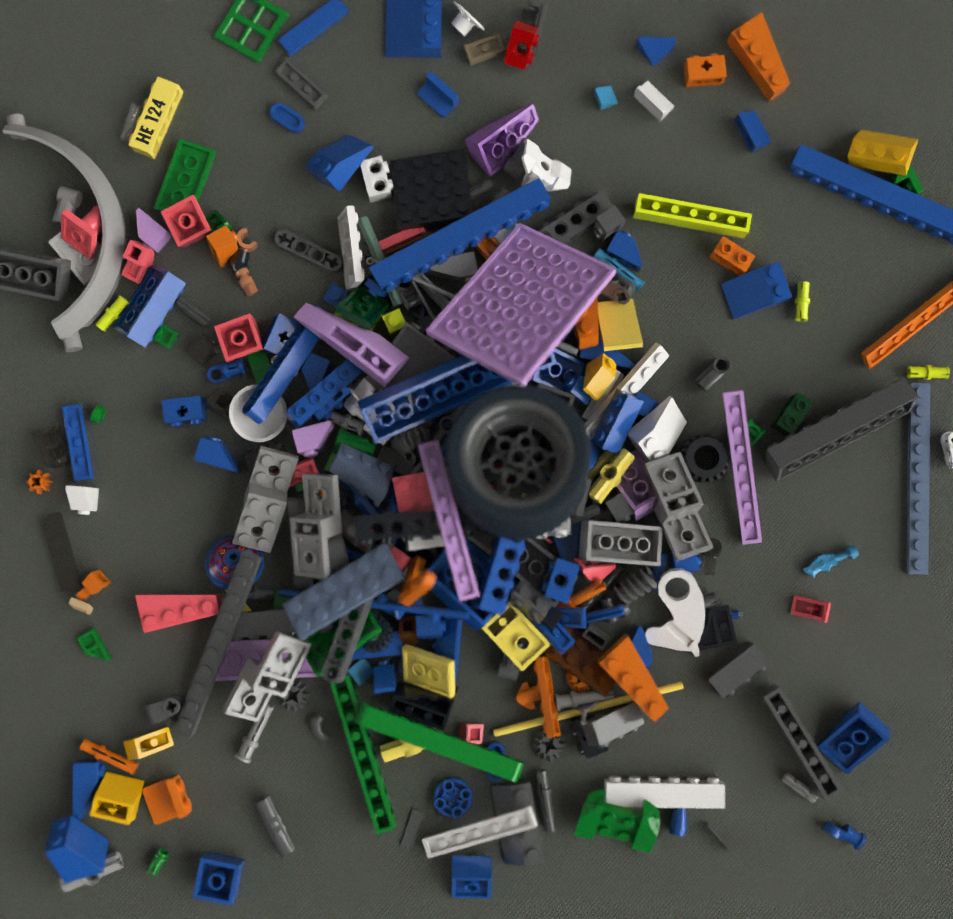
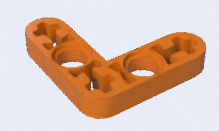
M418 555L413 558L409 565L398 598V602L406 607L425 594L433 586L436 579L435 574L428 570L424 571L426 560Z

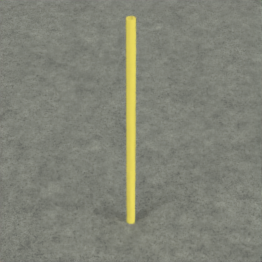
M682 681L657 687L661 694L684 689ZM629 695L597 702L586 714L630 703L634 700ZM576 709L557 713L558 720L582 715V712ZM544 716L493 729L494 736L497 737L543 725L545 722Z

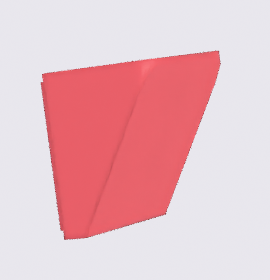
M461 722L459 738L475 744H482L484 724Z

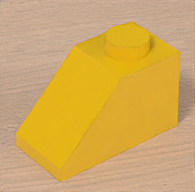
M603 353L586 364L583 390L595 401L602 396L615 378L616 363L614 360Z
M169 727L123 741L128 760L140 759L174 746Z

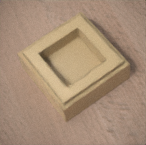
M73 597L69 601V605L73 609L88 615L94 609L90 604Z

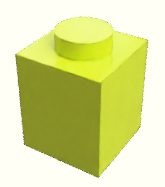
M400 309L382 316L391 337L398 335L405 325V319Z

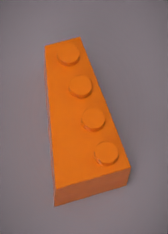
M761 12L732 31L726 43L768 102H770L786 90L790 81L764 15Z
M598 297L594 299L572 326L579 350L598 346Z
M625 633L597 660L607 673L655 722L669 707L630 638Z

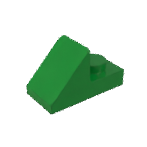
M911 164L906 176L893 174L890 183L894 185L902 183L904 189L917 195L924 191Z

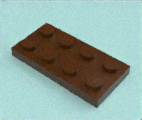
M564 628L576 642L562 655L552 645L542 654L600 695L606 697L615 680L599 664L597 659L607 650L604 648L601 650L585 639L577 629Z

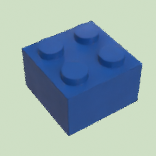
M206 851L200 858L192 898L232 906L237 898L245 859Z

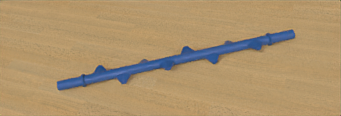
M280 589L279 596L294 598L304 591ZM381 593L376 600H373L371 608L393 610L396 619H401L405 612L426 614L429 616L431 623H435L440 616L469 619L468 611L423 606L421 598H418L410 606L406 607L401 603L388 602L385 593Z

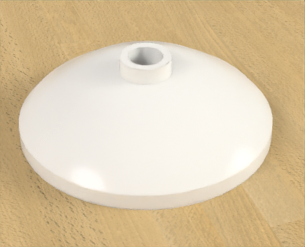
M250 385L241 389L233 397L229 406V420L235 432L242 438L252 442H265L273 439L283 430L287 421L285 416L287 407L281 396L265 421L261 424L255 423L242 413L243 406L257 387V385Z

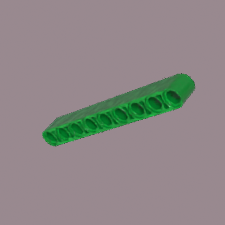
M361 702L354 720L355 723L513 782H518L524 766V762L367 703Z

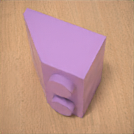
M329 420L292 430L298 454L307 458L318 456V452L323 451L336 429L335 424Z

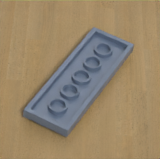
M385 543L284 603L283 606L299 639L303 640L404 580L405 577L388 545Z

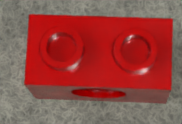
M516 21L512 28L504 64L523 70L527 68L528 64H532L534 58L532 49L533 46H537L539 35H537L538 27ZM519 43L525 44L527 49L520 48Z

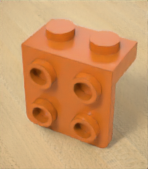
M179 774L143 788V795L152 820L156 825L176 817L181 819L192 812L191 801L187 797L184 782Z

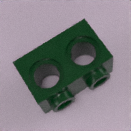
M799 392L793 394L771 427L787 437L796 431L814 403Z

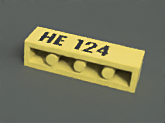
M157 77L156 81L152 83L149 98L145 100L143 112L137 118L135 131L129 137V146L134 152L152 159L156 158L183 94L178 84Z

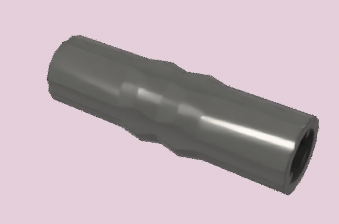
M270 795L255 802L264 826L268 830V834L272 838L280 856L283 857L293 852L296 848Z

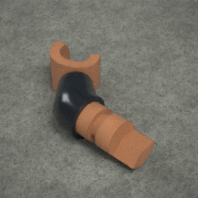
M244 228L237 234L239 248L230 260V269L232 274L236 275L237 279H240L239 284L241 288H244L249 297L256 294L258 289L252 277L249 276L248 261L250 253L248 252L254 251L258 244L255 241L251 244H244L242 242L248 236L247 229Z

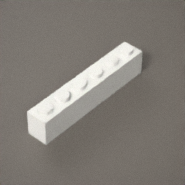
M609 776V779H604V802L622 807H642L643 800L646 799L657 808L725 809V784L717 777H707V780H699L698 777H687V780H680L679 777L671 776L667 780L660 779L657 776H649L648 779H641L639 776H629V779H621L620 776Z

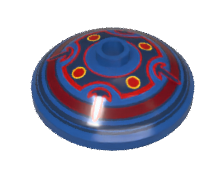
M228 535L216 541L210 547L205 559L208 577L216 586L224 590H228L242 550H247L262 557L253 584L259 579L264 569L263 552L232 544L234 535ZM232 556H237L236 560H230Z

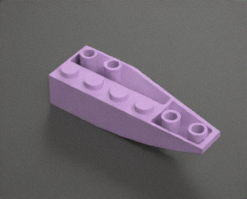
M305 303L294 316L302 325L384 387L387 386L409 360L406 354L381 335L361 328L359 325L311 304Z

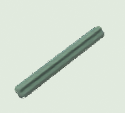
M367 216L359 218V227L373 259L378 261L384 260L385 256ZM397 287L387 292L394 307L403 304Z

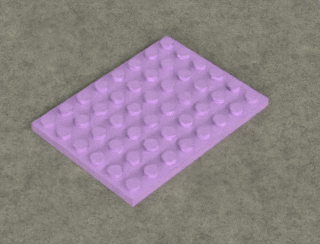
M519 223L426 329L427 335L523 387L616 274V268Z

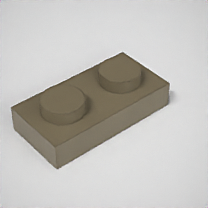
M499 33L464 45L470 66L505 53V47Z

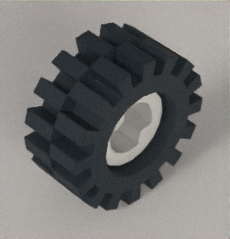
M375 615V619L383 631L377 634L375 638L361 645L368 652L377 653V650L383 652L382 648L387 649L388 646L386 644L392 643L390 637L393 638L394 636L392 633L393 628L379 615Z

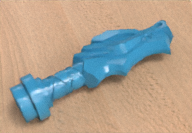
M849 545L841 553H827L826 555L823 553L816 556L810 563V566L802 570L805 574L815 578L818 572H830V568L837 566L839 561L846 558L856 559L859 553L854 545Z

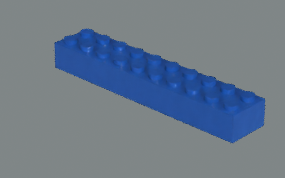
M553 351L535 373L557 364ZM461 355L359 400L357 403L375 443H379L473 401L475 397L481 396L482 393L489 392L490 389H497L500 386L505 387L514 382L473 359Z

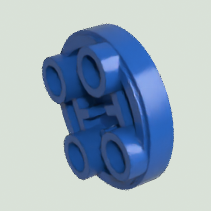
M458 777L443 779L435 788L434 806L446 817H462L472 804L473 796L469 784Z

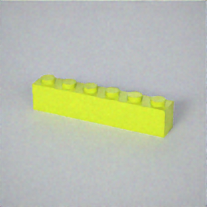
M639 193L635 202L633 218L744 239L750 230L752 214Z

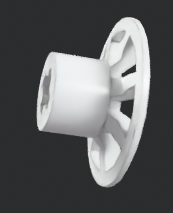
M453 1L459 9V14L451 24L464 36L473 26L485 30L468 11L456 1Z

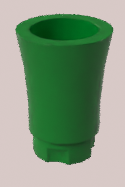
M340 428L333 453H337L340 445L343 443L373 457L376 443Z

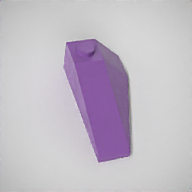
M530 103L481 128L465 139L470 156L489 177L506 165L507 158L512 152H516L519 142L528 136L539 121L534 104Z

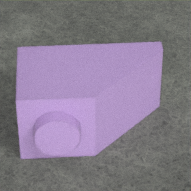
M138 208L136 210L138 237L143 240V245L159 253L172 238V235Z

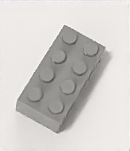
M589 520L581 521L578 560L660 566L663 527Z

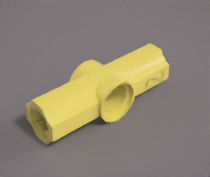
M621 448L619 454H616L609 464L602 467L600 476L589 489L588 496L593 501L601 504L613 487L620 484L622 475L635 460L634 455ZM610 474H614L612 478H607Z
M399 739L380 745L384 762L403 756L410 757L424 749Z

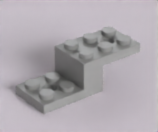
M260 445L244 495V506L232 544L271 553L287 505V492L298 462L297 455ZM270 466H277L279 471L271 473L268 469ZM256 526L261 527L262 532L254 533L252 528Z
M681 452L645 463L643 467L658 499V503L653 509L661 527H663L664 535L676 562L711 550L713 545L698 514L704 503ZM665 473H672L674 475V480H667L665 478ZM684 532L689 533L692 536V540H684L682 534Z
M305 473L302 474L305 513L290 518L294 571L297 576L326 579L330 576L327 538L342 533L338 475ZM319 490L323 492V498L320 496ZM309 553L313 556V560L309 558Z
M276 631L262 660L248 657L222 711L227 715L258 722L272 694L286 697L312 644L309 641ZM285 652H289L288 657L281 660L282 655ZM253 695L251 701L245 702L248 696Z

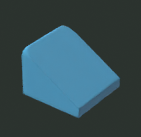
M611 86L594 89L593 94L600 110L618 104Z
M364 658L349 668L348 672L360 686L373 675V668Z

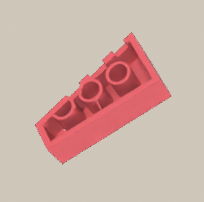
M221 594L135 595L144 633L218 615L223 603Z

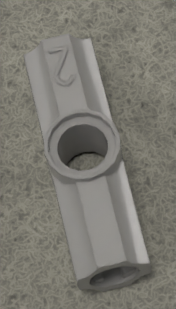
M115 851L106 856L104 873L64 883L62 878L59 877L62 890L68 892L84 884L95 885L101 877L123 868L124 863L121 854Z

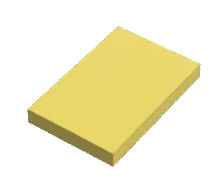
M630 299L627 304H619L616 301L598 302V324L604 351L643 347L633 299Z
M407 644L402 647L403 680L405 682L449 698L455 696L454 660Z

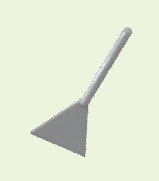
M597 702L581 704L575 708L577 711L582 712V725L586 721V712L592 709Z

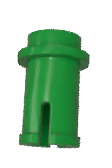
M164 848L156 850L146 871L150 874L153 869L152 875L156 876L163 863L169 859V852Z

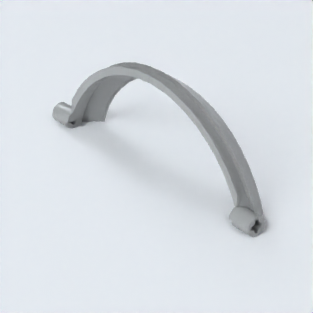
M12 114L6 118L8 125L4 126L3 134H9L10 137L22 139L23 141L28 138L38 141L66 157L89 183L100 209L102 246L94 274L79 298L66 311L51 321L58 338L63 341L65 352L79 351L83 347L78 330L89 326L101 314L113 296L121 278L125 258L122 256L127 248L124 215L110 182L91 158L61 137L47 131L26 126L23 115Z

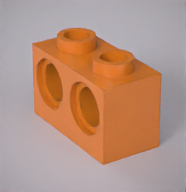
M724 236L719 240L709 256L710 259L737 276L743 275L756 257Z

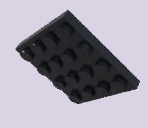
M464 149L390 160L399 231L452 223L473 213Z

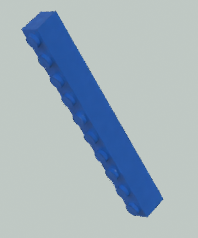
M801 144L795 151L787 169L792 175L808 179L814 185L824 186L830 192H838L846 199L861 202V205L864 207L877 209L883 215L893 216L899 222L909 223L915 229L925 230L933 237L946 239L948 243L953 245L952 209Z
M540 178L370 266L371 275L381 293L385 291L390 292L396 288V285L411 281L414 278L413 276L428 272L431 269L430 267L445 263L448 260L447 258L462 254L464 249L479 245L481 240L496 236L498 231L513 227L515 222L521 219L522 221L532 216V213L545 210L550 204L551 196Z

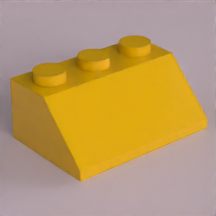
M860 130L853 138L847 155L848 163L854 167L906 176L918 139Z

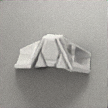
M526 139L524 141V154L521 157L525 169L521 187L540 178L547 191L568 189L572 169L556 159L551 160L541 153L538 145Z

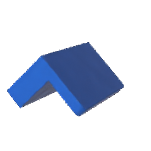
M432 71L426 75V83L417 92V95L442 118H445L459 103V96Z
M755 110L748 113L743 111L736 116L734 122L751 153L771 143V139Z

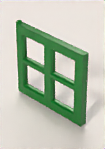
M236 0L215 33L214 38L260 63L286 18L289 17V13L267 0H251L260 5L252 20L238 13L246 0ZM264 9L278 16L270 30L256 23ZM233 20L247 27L238 42L225 35ZM252 30L265 37L257 52L243 45Z

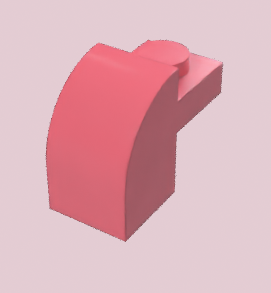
M130 240L122 256L127 259L121 275L140 284L147 268L153 264L154 251L136 240Z

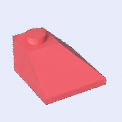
M194 195L161 211L178 247L189 246L201 240L212 231Z

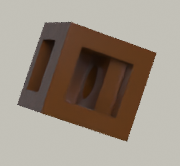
M416 616L401 617L399 619V637L403 645L418 644Z

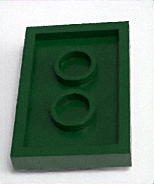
M360 284L337 305L335 312L343 318L355 322L361 328L370 330L391 308L392 302L386 297L373 296L368 292L369 288Z

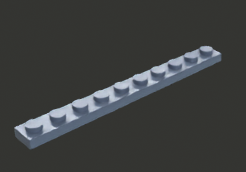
M909 383L919 397L912 411L908 413L906 574L929 575L930 383Z

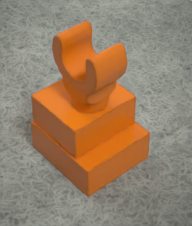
M101 570L93 571L82 582L85 587L75 596L80 601L86 600L91 594L99 593L103 588H106L111 581Z

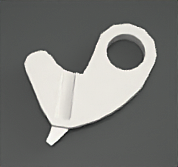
M671 568L660 577L658 593L672 613L673 619L662 626L648 627L645 636L651 645L679 651H691L695 657H698V643L705 622L703 595L690 572L682 568ZM678 577L687 581L689 591L685 596L674 598L668 595L665 586L672 578Z

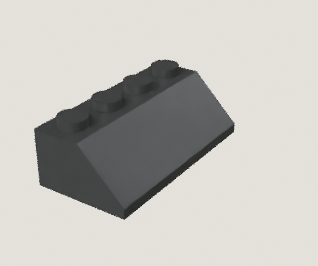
M529 778L519 779L518 782L509 781L491 785L496 816L531 806L537 821ZM538 825L535 828L500 838L505 864L528 866L544 863Z

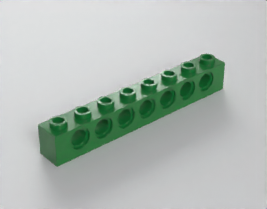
M348 673L341 683L335 684L330 682L373 826L376 835L395 829L397 821L367 727L354 722L361 704L353 678Z

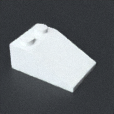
M669 396L632 427L628 437L645 461L651 462L670 454L687 422L673 398Z

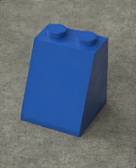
M71 815L52 821L45 853L64 883L104 873L109 840Z

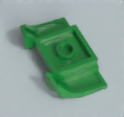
M605 790L593 791L588 794L574 836L593 840L594 835L597 834L603 837L631 842V849L651 853L657 839L660 824L659 811L656 806L644 799L642 810L639 811L605 803Z

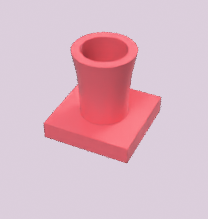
M94 206L82 219L66 209L61 213V239L86 258L92 260L96 257L97 236L102 233L99 206Z

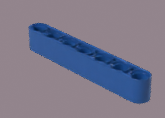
M299 323L243 406V414L257 424L265 421L320 339L316 334Z

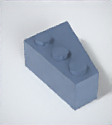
M342 443L333 458L329 471L334 475H338V478L349 485L351 483L360 490L359 494L362 496L367 495L374 501L373 504L379 507L387 494L395 467Z

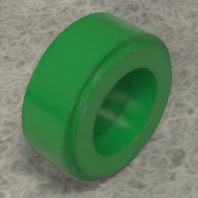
M98 404L91 414L90 421L99 424L105 416L106 407Z

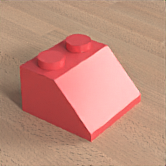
M250 313L214 326L226 362L263 349L262 336L257 321Z

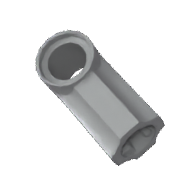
M61 186L57 192L58 204L52 221L61 225V213L66 209L74 214L75 209L81 205L82 192Z

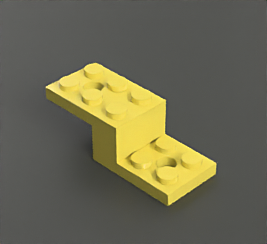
M509 601L506 611L502 615L494 613L485 627L482 628L521 671L525 670L551 645L519 609L514 608ZM520 638L528 640L526 648L522 649L517 646V641Z

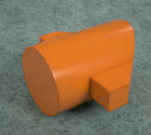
M528 682L521 685L516 695L520 705L530 710L536 709L534 702L541 701L537 685L529 687Z

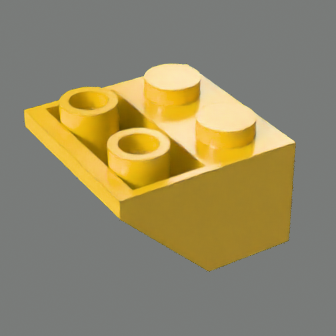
M107 771L94 796L90 816L129 825L136 818L145 780Z

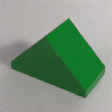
M214 210L206 217L212 230L211 233L225 225L230 231L233 230L217 210Z

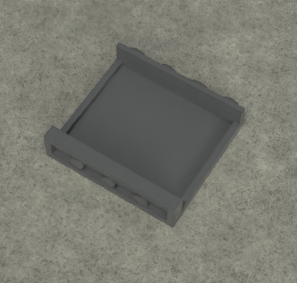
M413 321L411 323L405 322L404 327L394 339L392 345L406 354L409 360L386 387L369 375L366 377V380L382 391L457 357L451 354L453 350L443 344L441 347L436 343V339L423 334L420 331L421 327ZM433 419L428 420L425 423L429 425Z

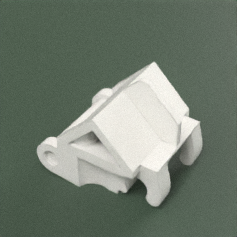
M363 378L355 390L348 387L351 395L344 403V406L351 415L358 416L365 421L357 401L381 390L368 382L366 378Z

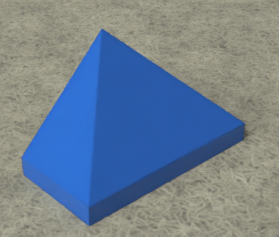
M639 36L636 49L653 66H656L674 49L676 38Z

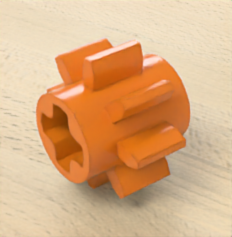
M37 470L36 474L29 473V481H26L30 486L29 491L36 490L37 494H42L43 490L50 491L48 487L53 481H50L48 478L50 476L49 473L43 474L42 470Z

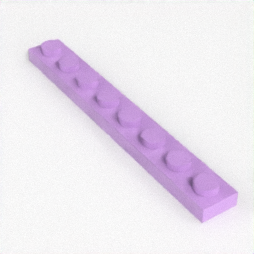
M743 390L722 392L741 542L743 545L761 543L762 536Z
M438 440L420 444L418 449L458 600L463 601L478 597L477 584Z

